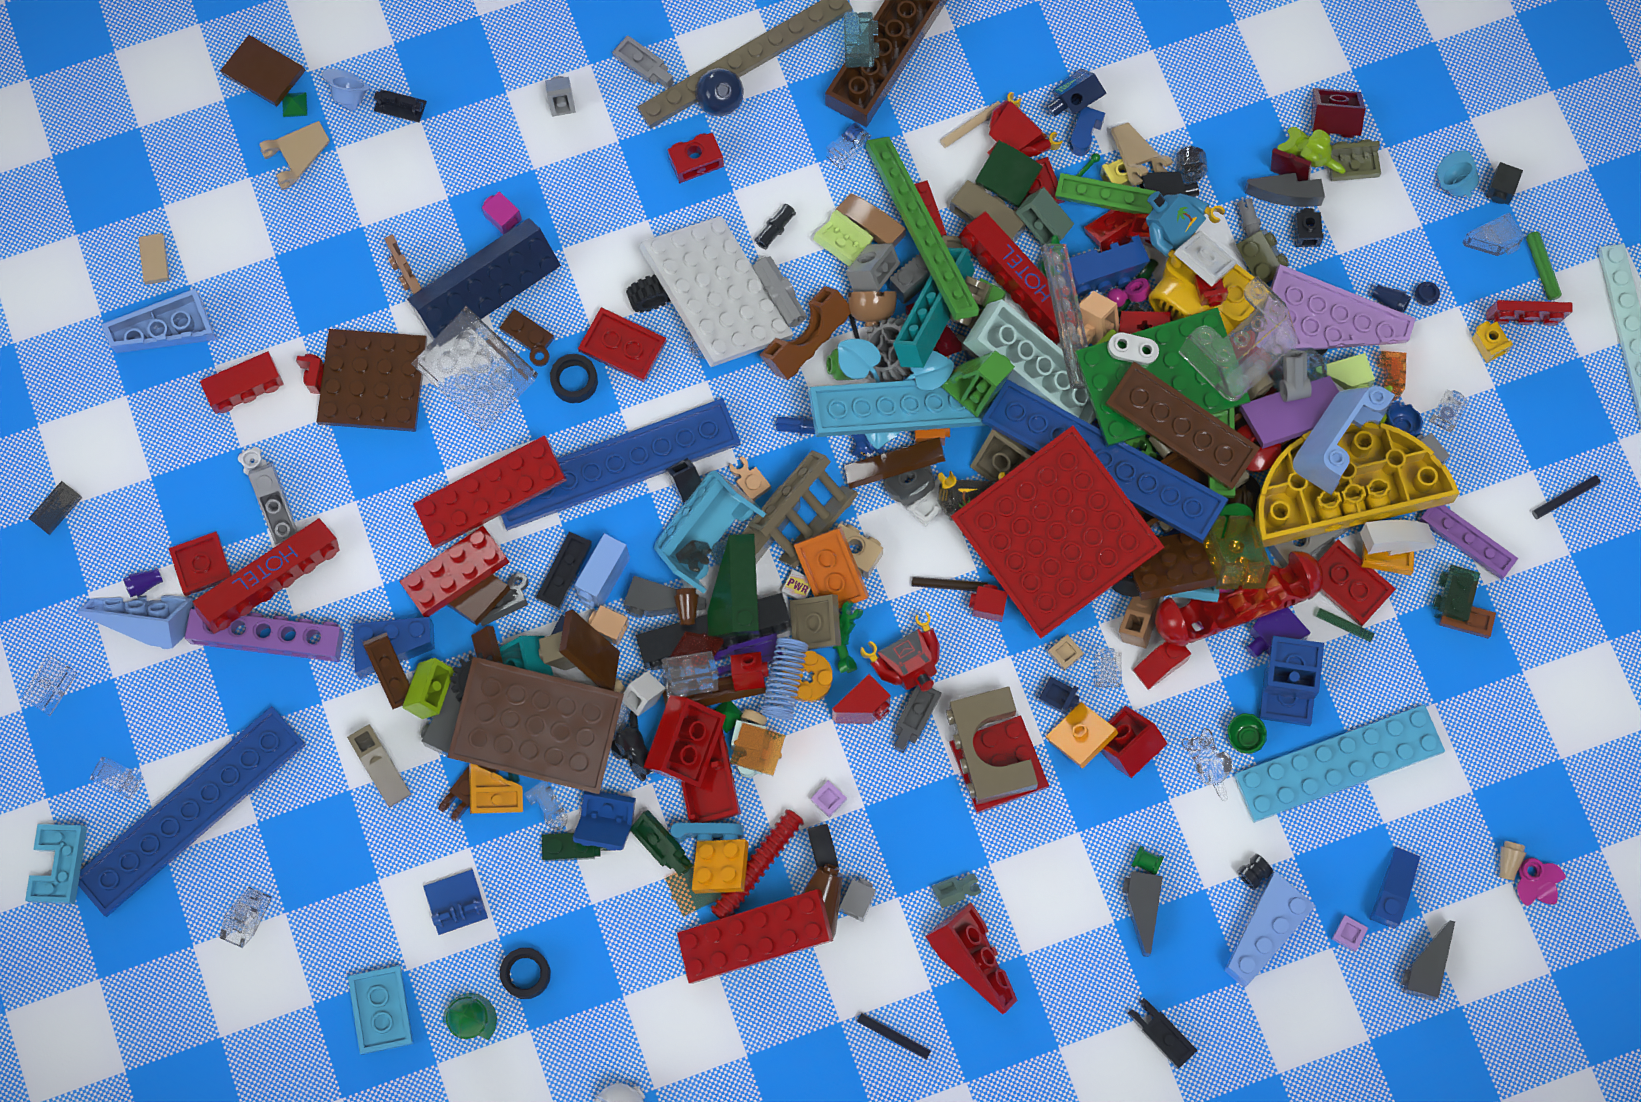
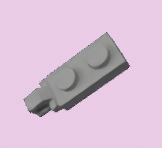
M629 35L612 52L616 59L654 85L658 82L667 89L673 85V76L667 72L668 67L664 64V61Z

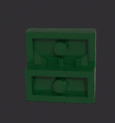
M999 140L977 176L975 183L997 194L1003 201L1019 208L1043 167L1029 156Z

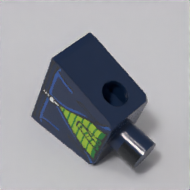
M1080 68L1053 89L1052 92L1056 99L1046 106L1053 117H1056L1063 111L1074 115L1107 93L1095 73Z

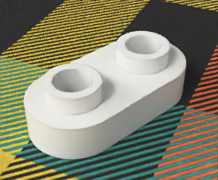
M1116 333L1111 337L1107 346L1108 352L1113 358L1131 363L1136 362L1140 365L1152 364L1159 354L1158 345L1153 340L1127 333ZM1123 341L1126 344V348H1119L1117 343ZM1148 347L1150 354H1144L1142 348Z

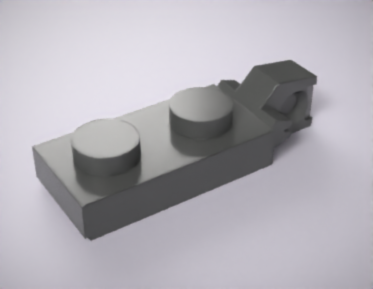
M918 685L916 686L896 724L894 734L899 737L894 745L895 750L904 753L909 741L914 744L916 743L942 692L933 688L923 692Z

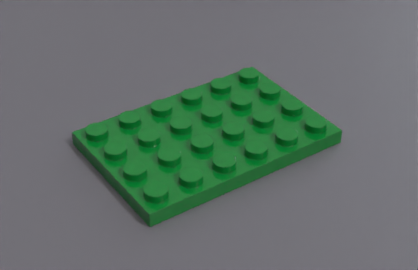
M1218 307L1131 334L1151 339L1159 348L1158 357L1152 364L1140 366L1210 414L1220 413L1251 402ZM1109 341L1076 350L1074 353L1106 447L1149 435L1105 405L1132 364L1131 362L1113 358L1107 348ZM1123 341L1117 343L1119 348H1126V344ZM1148 347L1142 348L1144 354H1150Z

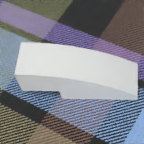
M1381 520L1366 522L1360 532L1368 554L1387 551L1389 555L1432 549L1437 546L1429 524L1418 521Z

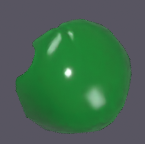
M1242 713L1234 717L1228 725L1229 742L1234 749L1242 754H1253L1261 750L1267 741L1266 727L1262 720L1254 714Z

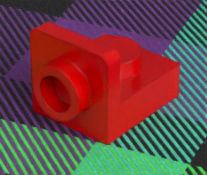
M1198 274L1194 276L1201 306L1209 305L1214 307L1226 301L1228 289L1224 288L1222 278L1213 286H1210Z
M313 354L297 356L296 362L300 368L308 369L304 372V384L310 393L320 394L324 363L321 358Z

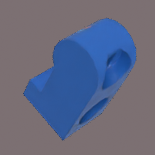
M1085 107L1080 111L1070 142V150L1073 154L1084 156L1090 151L1094 128L1101 130L1106 113L1089 107Z

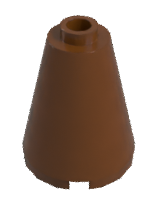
M825 864L817 868L801 894L816 889L821 890L834 939L837 930L843 875L839 872L840 869L838 867Z

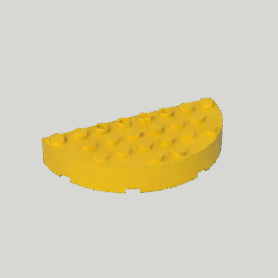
M1367 422L1361 428L1351 423L1337 445L1348 453L1350 462L1342 474L1338 486L1330 495L1298 475L1293 468V460L1311 433L1309 431L1293 444H1290L1279 455L1262 485L1255 511V532L1258 548L1454 503L1460 493L1445 464L1442 465L1434 455V452L1422 441L1399 428L1384 423L1377 425Z

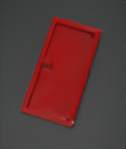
M723 727L701 787L697 788L681 782L688 820L691 823H711L741 814Z

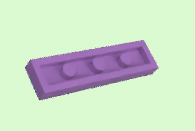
M1445 505L1427 509L1419 520L1422 523L1429 524L1431 530L1501 580H1503L1518 560V557Z

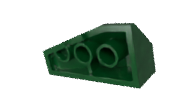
M755 534L729 535L707 611L708 637L760 635Z

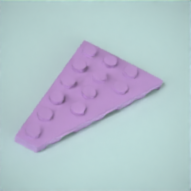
M1280 264L1275 272L1270 288L1271 291L1254 338V345L1265 353H1277L1294 349L1304 351L1400 344L1410 340L1416 318Z

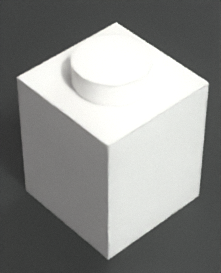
M647 671L628 685L623 693L622 702L637 716H640L657 703L666 688Z

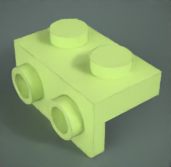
M835 210L831 215L830 221L815 233L813 240L850 267L864 248L872 243L873 237L852 222L847 216Z

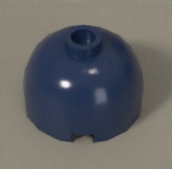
M715 68L709 70L699 78L696 84V100H698L701 109L711 116L722 117L732 114L739 108L743 100L744 88L742 81L734 72L728 69Z

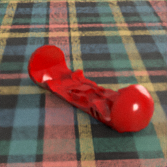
M1292 551L1289 554V563L1285 568L1273 565L1261 568L1259 575L1255 579L1241 584L1232 593H1219L1218 602L1191 599L1186 606L1178 608L1175 601L1168 597L1162 601L1156 611V629L1160 636L1169 644L1179 647L1187 646L1188 643H1194L1304 602L1306 599H1312L1321 590L1323 585L1322 567L1311 554L1302 551ZM1200 622L1204 628L1195 631L1192 624Z

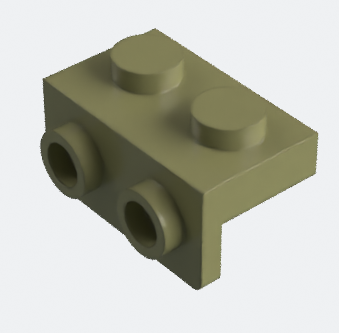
M1364 139L1358 143L1341 141L1331 145V158L1339 162L1346 170L1344 174L1330 169L1331 181L1380 177L1379 141Z
M1266 229L1260 230L1236 244L1252 275L1265 285L1273 281L1276 269L1280 264L1286 267L1290 265L1287 257L1283 253L1280 254L1275 246L1278 242L1274 234Z

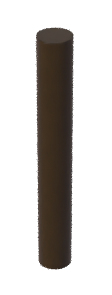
M912 577L911 587L977 591L978 586L983 587L988 582Z

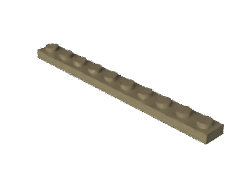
M821 0L637 107L638 111L649 128L652 129L698 102L695 96L696 84L699 78L707 71L715 68H724L734 72L740 78L852 13V6L847 0Z

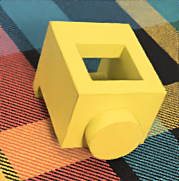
M1122 158L1108 165L1107 163L1102 165L1100 176L1103 181L1133 186L1128 179Z

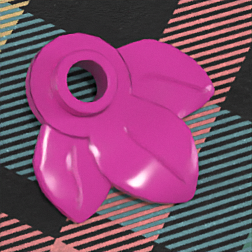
M1536 858L1524 860L1519 868L1521 879L1517 885V893L1522 903L1529 906L1537 899L1545 904H1556L1558 892L1555 883H1559L1566 878L1562 869L1553 863L1543 864ZM1528 867L1535 869V876L1528 874Z

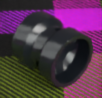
M1255 854L1250 858V864L1243 865L1237 870L1241 880L1252 890H1255L1261 884L1262 878H1268L1274 873L1268 862L1259 854Z

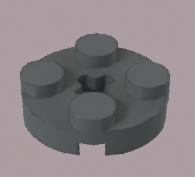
M927 466L886 478L884 487L891 499L901 502L904 506H910L934 489V475L931 467ZM909 478L913 479V481L906 483L905 479Z

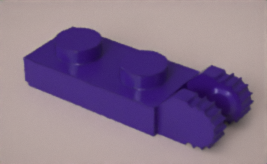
M774 633L729 646L728 649L709 655V659L711 662H717L730 657V655L761 652L763 662L771 663L774 661L773 657L776 656L774 651L777 650L775 646L778 645L776 643L777 634ZM731 664L716 668L713 671L714 676L730 674Z

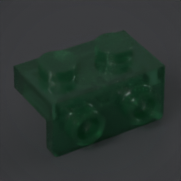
M1452 564L1446 572L1442 571L1438 581V585L1442 586L1440 595H1435L1432 609H1435L1434 617L1440 618L1443 615L1467 622L1480 573Z

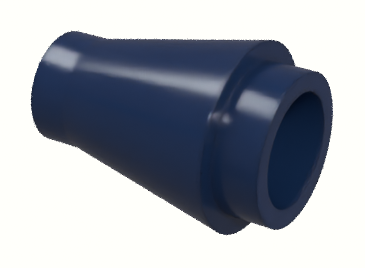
M1380 284L1376 286L1372 298L1378 300L1384 306L1401 313L1405 312L1411 300V296L1407 295L1406 291L1384 287Z

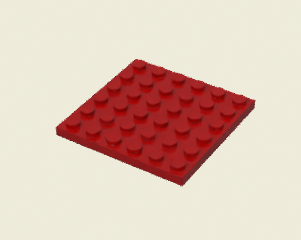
M1074 425L951 515L956 525L1040 639L1165 548Z

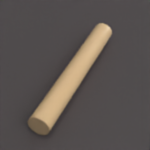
M999 101L995 102L940 140L941 145L944 148L948 147L991 117L992 111L1001 103Z

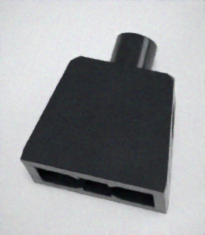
M1151 172L1140 177L1143 180L1139 184L1140 188L1159 191L1163 197L1179 193L1192 197L1199 196L1197 182L1184 184L1180 172Z

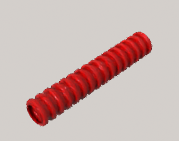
M786 809L784 811L785 816L780 817L781 821L775 823V829L771 828V834L765 836V842L761 841V847L755 849V855L751 854L750 861L747 860L744 892L721 893V899H717L715 901L716 905L710 907L713 914L720 919L735 915L734 910L740 908L739 904L741 902H745L744 897L750 895L749 891L755 889L754 884L759 883V878L765 876L764 871H768L770 869L769 865L775 863L774 858H778L780 856L779 852L784 851V845H788L790 843L789 839L794 838V832H798V827L804 825L803 819L792 810Z

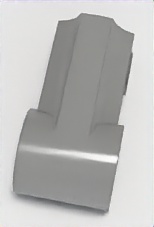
M1296 349L1288 350L1283 354L1284 379L1279 384L1280 395L1284 402L1310 398L1312 389L1310 380L1307 377V353Z

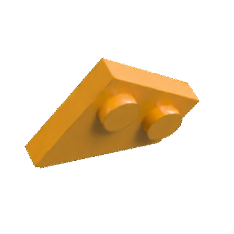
M469 764L470 814L523 812V790L521 785L508 781L494 772L479 767V765Z

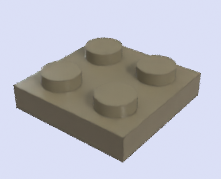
M831 594L790 601L792 639L808 644V650L841 646L838 595Z

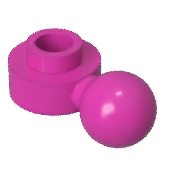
M1139 278L1131 281L1125 290L1119 288L1110 290L1107 298L1116 302L1117 308L1125 304L1127 299L1132 302L1145 301L1152 289L1147 279Z

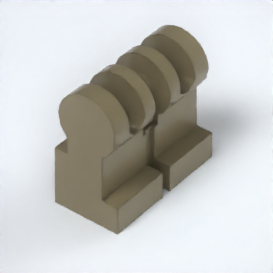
M966 276L965 282L975 302L985 306L993 286ZM979 308L978 316L954 320L951 314L949 319L954 323L972 329L983 310Z

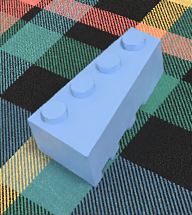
M196 289L102 324L109 345L115 353L217 340L202 299Z
M1275 871L1270 876L1224 971L1245 988L1316 905Z

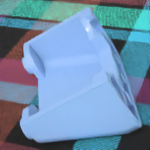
M1380 386L1340 391L1297 452L1293 460L1295 472L1332 495L1350 462L1348 453L1337 445L1351 423L1359 428L1367 422H1374L1378 425L1388 410L1395 394Z

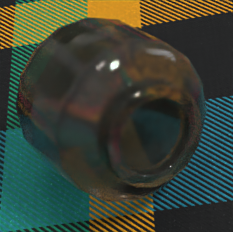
M1187 146L1177 152L1175 157L1176 172L1181 173L1184 181L1189 183L1197 182L1206 175L1208 171L1207 156L1203 149Z

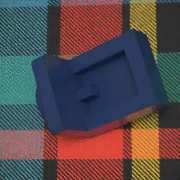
M1050 677L1038 701L1066 714L1069 708L1074 710L1080 696L1076 695L1079 688L1076 686L1072 688Z

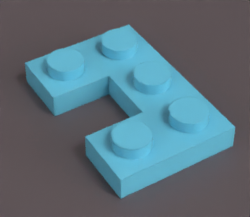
M37 824L33 850L55 852L51 876L29 875L25 901L30 903L75 904L87 827L82 825Z

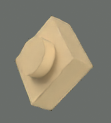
M1068 634L1048 650L1049 655L1063 671L1084 655V652Z

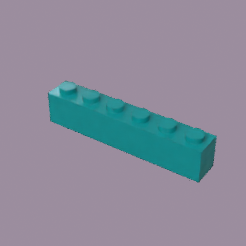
M948 248L963 279L965 280L966 276L972 277L975 269L968 248ZM930 275L893 343L901 367L924 368L949 321L951 312L932 275Z

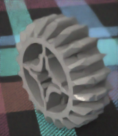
M890 317L888 321L881 320L880 326L873 324L874 331L867 332L869 337L866 341L874 344L881 355L879 364L873 367L881 382L903 381V377L907 378L910 376V367L900 366L893 346L896 335L899 334L905 323L904 319ZM886 362L888 367L882 368L881 363ZM869 371L868 375L874 379L873 374Z

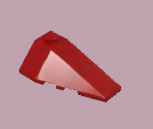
M970 902L939 923L925 937L942 961L1001 1014H1004L1018 1000L1006 972L999 968L995 956L998 955L995 947L990 946L986 937V933L989 932L988 928Z

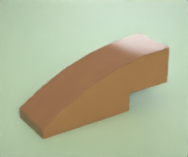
M852 193L835 209L867 231L878 244L892 243L895 248L906 235V228L876 206Z

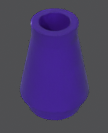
M158 568L128 574V577L123 579L130 598L133 596L138 598L163 582Z

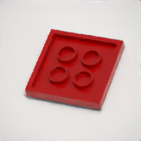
M1021 715L975 733L973 747L977 756L983 762L991 766L1003 767L1031 759L1038 782L1035 790L978 805L975 798H972L971 801L976 814L1049 788L1048 781ZM954 740L949 741V745L951 747L956 763L958 765L965 786L967 788V784L970 783L968 773L963 774L961 769L960 759H963L961 749L956 750Z

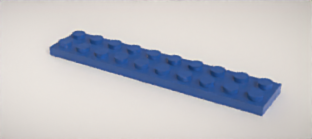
M1008 379L982 418V423L1034 452L1042 449L1074 425L1134 507L1202 544L1228 502V498L1124 442L1106 447L1100 429Z
M721 398L557 458L567 481L502 514L501 517L506 530L508 531L666 473L667 468L686 458L693 463L741 445L724 399Z
M271 706L80 870L78 886L105 917H108L305 747L306 744Z

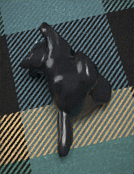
M631 710L629 714L630 726L616 734L615 739L612 741L611 751L618 760L628 759L632 772L643 782L646 780V775L655 772L644 768L649 751L639 731L637 715Z

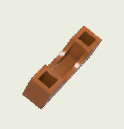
M824 286L809 302L810 322L800 337L792 341H783L775 338L760 354V357L776 376L786 380L795 376L799 368L812 358L815 351L830 339L831 334L838 326L847 320L851 314L849 304L838 290Z

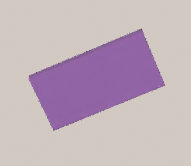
M1330 376L1310 382L1312 389L1310 398L1284 402L1280 392L1240 406L1239 410L1262 449L1300 437L1314 429L1334 397L1339 393Z

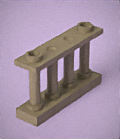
M813 450L762 507L766 515L761 517L759 514H756L748 524L752 531L767 537L770 534L785 551L779 559L780 562L794 569L801 563L793 545L827 532L845 509L851 506L853 500L858 495L857 491L843 485L839 488L825 472V468L831 461L825 455ZM817 478L833 495L825 506L809 490V487ZM801 496L817 513V516L809 525L793 509L794 504ZM785 515L801 532L793 544L777 528V524Z

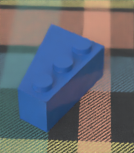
M1139 235L1132 237L1128 244L1119 246L1118 242L1110 244L1111 249L1098 253L1095 249L1067 258L1057 269L1067 296L1075 294L1084 296L1095 290L1104 292L1115 286H1118V288L1126 287L1150 262Z
M430 617L353 623L355 673L359 679L368 677L367 675L375 672L363 642L387 632L400 662L435 649L434 624Z

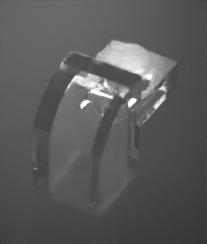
M101 757L89 780L131 800L144 777L133 769L126 768L109 758Z

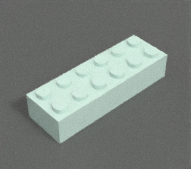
M1002 299L987 304L963 344L979 357L995 350L999 354L1006 356L1011 364L1015 366L1008 380L1091 424L1096 415L1078 363Z

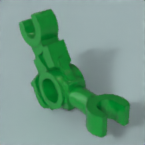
M847 601L842 606V615L839 614L841 646L833 647V649H837L840 658L838 661L840 673L846 671L851 673L857 670L856 662L849 656L846 645L849 644V634L856 625L854 620L859 619L863 615V610L856 609L852 614L851 608L854 605L852 601Z

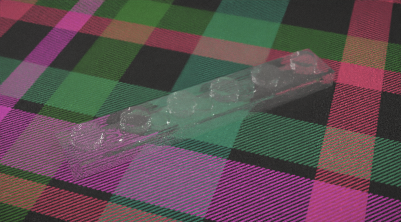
M1045 244L1040 248L1070 389H1083L1086 386L1074 353L1076 350L1088 347L1067 245Z

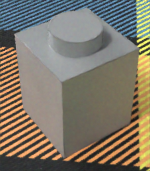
M860 878L858 882L852 879L839 907V912L863 922L876 895V890L872 888L873 884Z

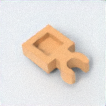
M741 456L740 462L743 464V467L736 469L730 464V472L734 476L740 477L736 484L742 492L755 501L769 491L771 485L757 467L750 471L748 469V461Z

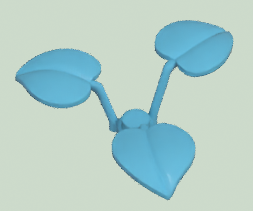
M848 339L838 344L839 365L847 377L857 380L863 379L870 371L876 383L881 382L876 370L873 368L881 360L880 352L874 344L863 339ZM932 351L924 368L910 367L914 374L908 376L904 381H910L915 378L918 389L922 391L935 390L949 379L954 369V362L944 355ZM901 431L865 434L870 444L878 450L893 440Z

